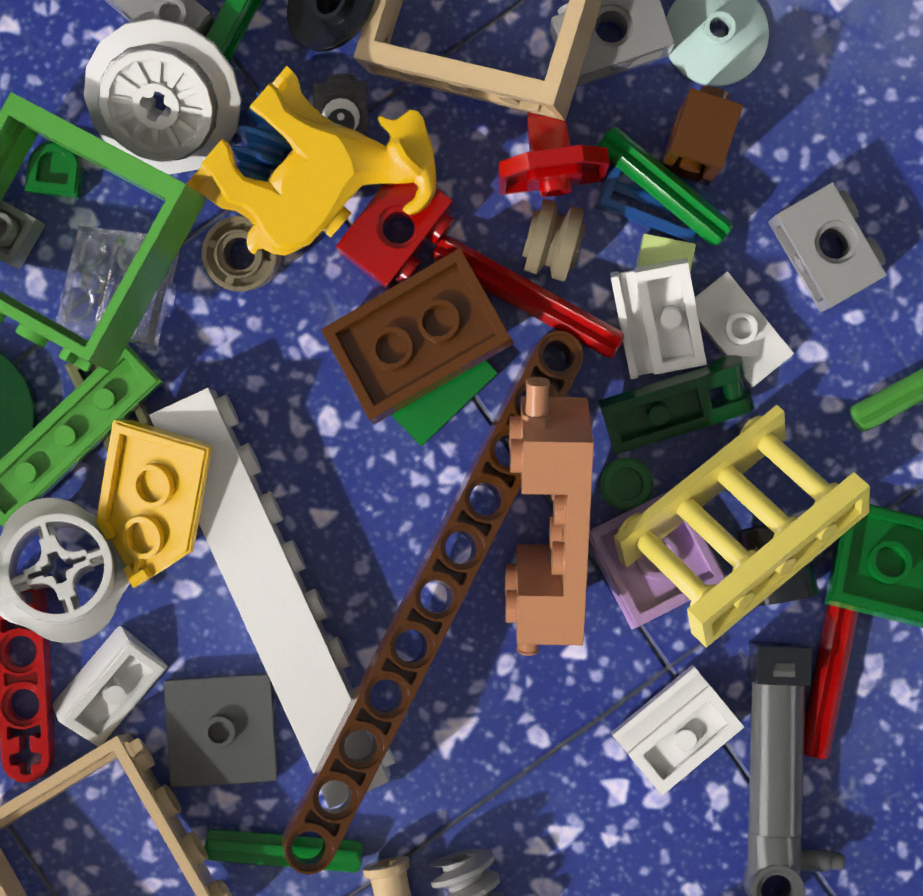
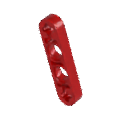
M45 588L23 591L26 593L31 592L32 602L28 604L32 608L48 613ZM0 616L1 762L3 770L11 779L17 782L29 783L36 781L51 769L55 759L49 640L24 626L8 630V620ZM17 636L30 638L36 646V657L30 665H18L10 657L9 646ZM20 689L30 690L38 697L39 710L33 718H21L13 710L12 698ZM40 725L41 733L35 732L29 736L31 752L40 753L41 760L32 765L30 771L27 770L26 762L17 761L16 753L25 749V733L15 736L13 728L24 730Z

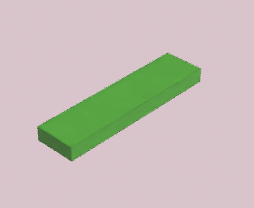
M128 344L112 372L98 367L0 460V525L3 528L10 516L18 508L28 502L43 498L111 433L113 420H125L164 383Z

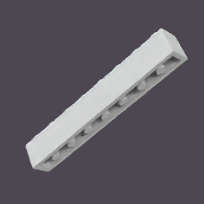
M206 388L149 416L154 427L207 442L213 447L199 525L314 774L358 686L352 688L344 672V669L351 665L340 639L335 637L330 640L321 620L328 618V613L316 588L307 591L299 574L300 571L306 569V566L294 540L285 543L276 524L284 520L280 507L271 491L265 494L262 493L254 476L262 472L257 457L249 443L240 445L232 426L239 424V419L231 401L226 394L218 397L215 390ZM363 729L350 733L344 744L346 755L353 759H362L368 756L373 748L371 733ZM390 747L367 792L389 782L391 772L388 766L395 764ZM329 781L321 788L329 809L347 800L349 794L348 786L342 781Z

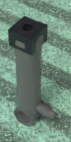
M749 642L748 679L752 681L748 855L747 867L743 875L744 890L748 896H763L761 894L762 884L773 875L784 876L786 881L783 891L777 896H805L804 882L800 878L801 871L829 872L830 870H842L845 867V856L842 853L830 852L828 850L801 849L806 686H811L812 648L802 643Z

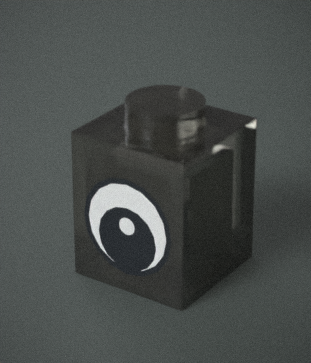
M333 74L325 77V83H312L314 108L332 122L358 131L371 138L369 91L366 81H357L356 76L351 74Z

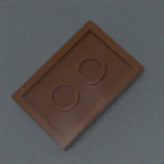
M460 248L321 329L369 421L374 425L515 344Z

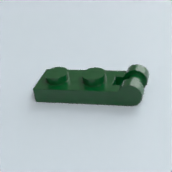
M738 355L725 356L717 359L709 366L598 400L614 454L617 455L751 412L754 409V402L751 391L745 389L742 378L746 375L742 357ZM722 386L724 394L719 399L711 401L708 390Z

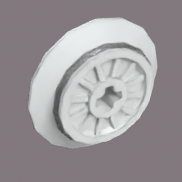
M159 18L125 23L100 41L86 66L84 99L94 128L105 142L166 174L198 170L202 166L203 160L221 139H225L229 143L238 129L242 97L234 69L213 41L187 24ZM156 92L165 95L164 104L167 107L164 111L155 107L156 99L153 95Z

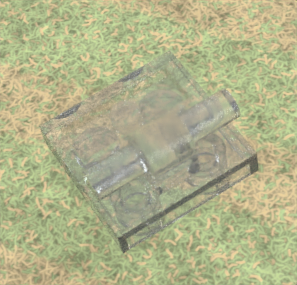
M78 226L56 322L79 335L91 337L147 234ZM180 250L129 340L130 343H137L136 347L150 351H157L164 319L165 317H171L177 285L173 283Z

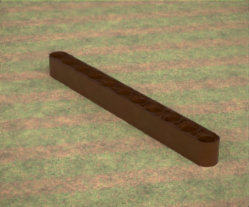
M553 331L542 337L529 350L300 799L282 838L285 858L290 867L297 872L306 875L317 874L326 869L333 860L521 487V473H510V467L502 465L497 460L495 446L499 439L505 438L509 440L510 416H520L521 414L519 399L520 395L526 392V379L531 377L546 378L550 381L548 397H566L581 368L584 358L583 348L579 340L571 333ZM546 346H555L563 351L566 357V366L563 371L551 370L546 365L543 359V352ZM476 486L489 488L495 496L494 509L488 515L479 514L471 505V492ZM454 533L463 534L471 543L470 557L462 564L453 562L446 554L445 545L447 539ZM430 581L439 582L447 592L445 606L434 613L424 608L420 597L423 587ZM406 630L417 632L423 643L420 655L412 661H403L398 656L395 648L397 638ZM389 679L398 688L397 701L389 709L378 710L373 707L370 701L371 689L380 680ZM363 729L369 731L373 737V748L368 756L362 759L348 757L345 753L344 744L349 734L355 730ZM333 780L344 782L348 786L349 794L342 806L329 809L319 803V792L324 784ZM308 831L318 833L323 837L322 850L318 855L310 859H303L294 854L292 847L298 835Z

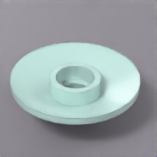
M676 0L666 17L675 43L668 57L683 76L695 83L712 87L734 84L751 74L765 55L769 40V26L766 14L757 0ZM714 21L725 23L728 28V34L724 37L714 36L710 31V24Z

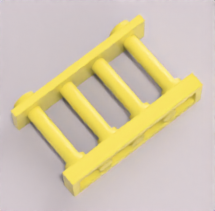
M778 405L765 415H758L750 419L741 429L739 436L642 514L635 513L628 517L620 526L618 533L614 535L619 561L626 568L644 554L691 600L690 607L687 609L691 633L706 648L869 513L870 485L855 472L840 484L836 482L829 484L783 443L786 439L785 413ZM766 456L815 500L814 505L800 517H789L752 484L743 473ZM726 488L774 533L773 539L758 551H748L702 507ZM684 521L733 566L732 573L716 586L714 584L706 585L661 541Z

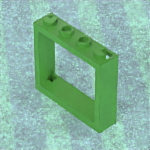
M10 92L0 111V203L38 134L165 201L89 340L0 290V323H3L5 317L8 316L19 322L15 332L20 336L44 348L49 340L63 347L58 356L59 358L86 372H89L92 364L112 372L207 199L182 181Z

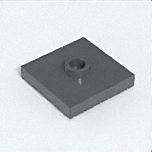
M267 673L176 678L164 681L170 788L278 780L273 684Z

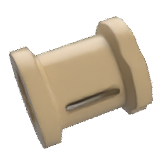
M391 857L375 861L363 867L364 878L370 879L374 896H411L406 872L411 866L409 857Z

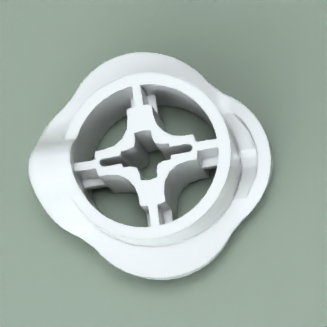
M41 498L26 503L10 516L0 536L1 617L14 624L24 626L43 638L59 643H75L87 640L101 632L114 616L118 602L130 582L122 570L126 566L111 540L106 542L98 528L96 515L68 500ZM55 528L80 530L94 538L100 547L88 552L85 549L76 552L67 551L58 539ZM39 535L41 545L39 561L34 566L23 570L24 574L17 576V564L22 551L33 538ZM58 557L66 564H73V568L66 571L67 580L63 583H59L53 576L44 577L47 575V572L54 569L53 560ZM104 564V574L100 587L95 595L86 604L81 606L78 594L79 580L86 573L95 570V566ZM29 589H54L58 599L62 602L65 613L49 614L35 610L26 602L21 592Z

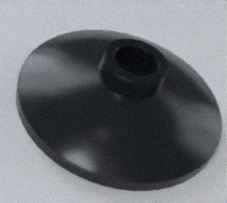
M288 0L287 21L290 32L299 44L309 50L327 52L337 49L349 42L361 30L372 11L375 0Z

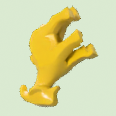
M286 66L274 82H270L250 106L256 114L275 128L293 149L286 159L271 173L267 182L245 177L235 165L230 144L225 139H221L203 160L202 166L186 183L221 209L236 211L251 221L253 226L248 231L246 241L250 253L255 255L258 250L264 249L272 254L286 256L310 245L322 231L331 237L351 215V212L344 205L364 185L417 184L418 189L415 197L405 205L403 211L408 215L419 213L431 203L436 191L434 149L424 117L418 110L409 109L397 119H388L381 115L377 118L390 136L385 146L358 131L336 124L323 116L301 93L297 76Z

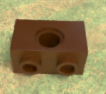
M701 86L700 91L690 88L677 111L661 163L680 178L709 186L723 169L743 105L731 101L733 96L720 88Z

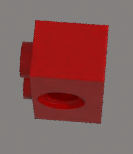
M383 184L336 245L339 254L386 290L391 289L396 282L401 283L413 276L422 264V261L416 257L428 240L436 245L455 220L449 215L453 209V200L437 188L431 203L419 213L408 215L403 211V208L415 197L418 189L417 184ZM395 218L409 220L415 227L413 236L407 242L400 244L389 241L385 237L384 231L391 220Z

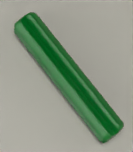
M611 128L600 140L598 147L608 149L609 161L709 244L712 246L719 245L733 228L731 220L620 128Z
M211 829L206 835L204 847L208 854V861L292 868L283 852L282 838L284 834ZM298 836L294 840L292 847L294 854L303 859L315 857L322 850L323 838ZM343 839L333 860L324 871L359 872L363 856L362 842Z

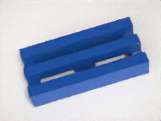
M612 163L595 208L675 240L695 244L698 234L690 227L686 229L610 199L613 192L677 217L649 193L617 181L620 173H625ZM688 185L711 203L714 194Z

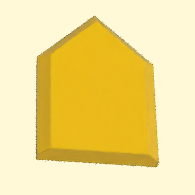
M115 419L113 420L96 524L106 542L111 540L126 566L122 570L132 587L135 588L194 551L213 447L207 442L140 422Z

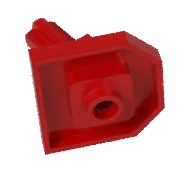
M527 112L530 152L500 161L498 168L500 195L540 190V196L554 197L572 192V186L604 182L610 163L608 149L605 147L589 145L571 146L566 121Z

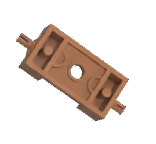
M543 377L526 379V396H521L520 416H510L509 424L510 473H521L522 494L551 495L552 500H554L553 517H550L549 544H516V564H505L506 623H516L517 652L525 656L538 654L539 645L583 646L594 448L588 398L548 397L550 381Z

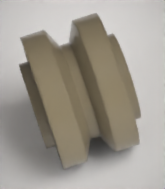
M543 198L540 211L534 210L522 257L527 258L524 271L537 274L545 265L550 267L552 279L565 282L569 269L574 270L582 244L586 223H582L585 209L571 206L564 215L559 214L556 201Z
M232 216L216 223L208 231L202 245V261L207 274L219 286L237 292L255 290L267 285L277 275L283 259L282 255L272 254L264 249H260L255 254L254 261L248 268L241 269L234 264L231 258V248L237 240L241 238L247 240L248 231L253 226L251 221L244 216Z

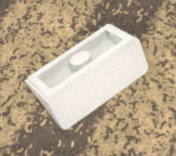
M119 626L57 697L52 707L60 723L99 747L168 666L129 631Z

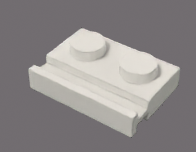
M687 258L636 267L634 270L618 273V271L610 273L620 328L624 334L623 343L630 379L638 378V375L654 373L656 375L707 365Z
M691 665L614 729L611 734L659 793L664 795L741 731L744 726L701 676L699 671Z

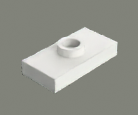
M728 271L695 297L700 327L724 356L738 355L742 357L746 375L742 379L750 388L754 387L794 354Z

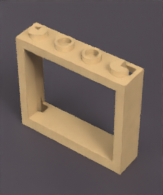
M403 0L374 1L372 11L362 27L353 58L373 75L566 121L603 0H569L544 81L391 45L390 41Z
M130 733L115 736L0 807V830L118 759L195 895L232 896L224 881L220 878L214 880L204 861L208 860V854L200 838L193 831L187 833L177 814L181 813V806L175 794L166 784L160 786L150 769L155 765L150 750L140 738L134 740ZM0 848V896H27Z

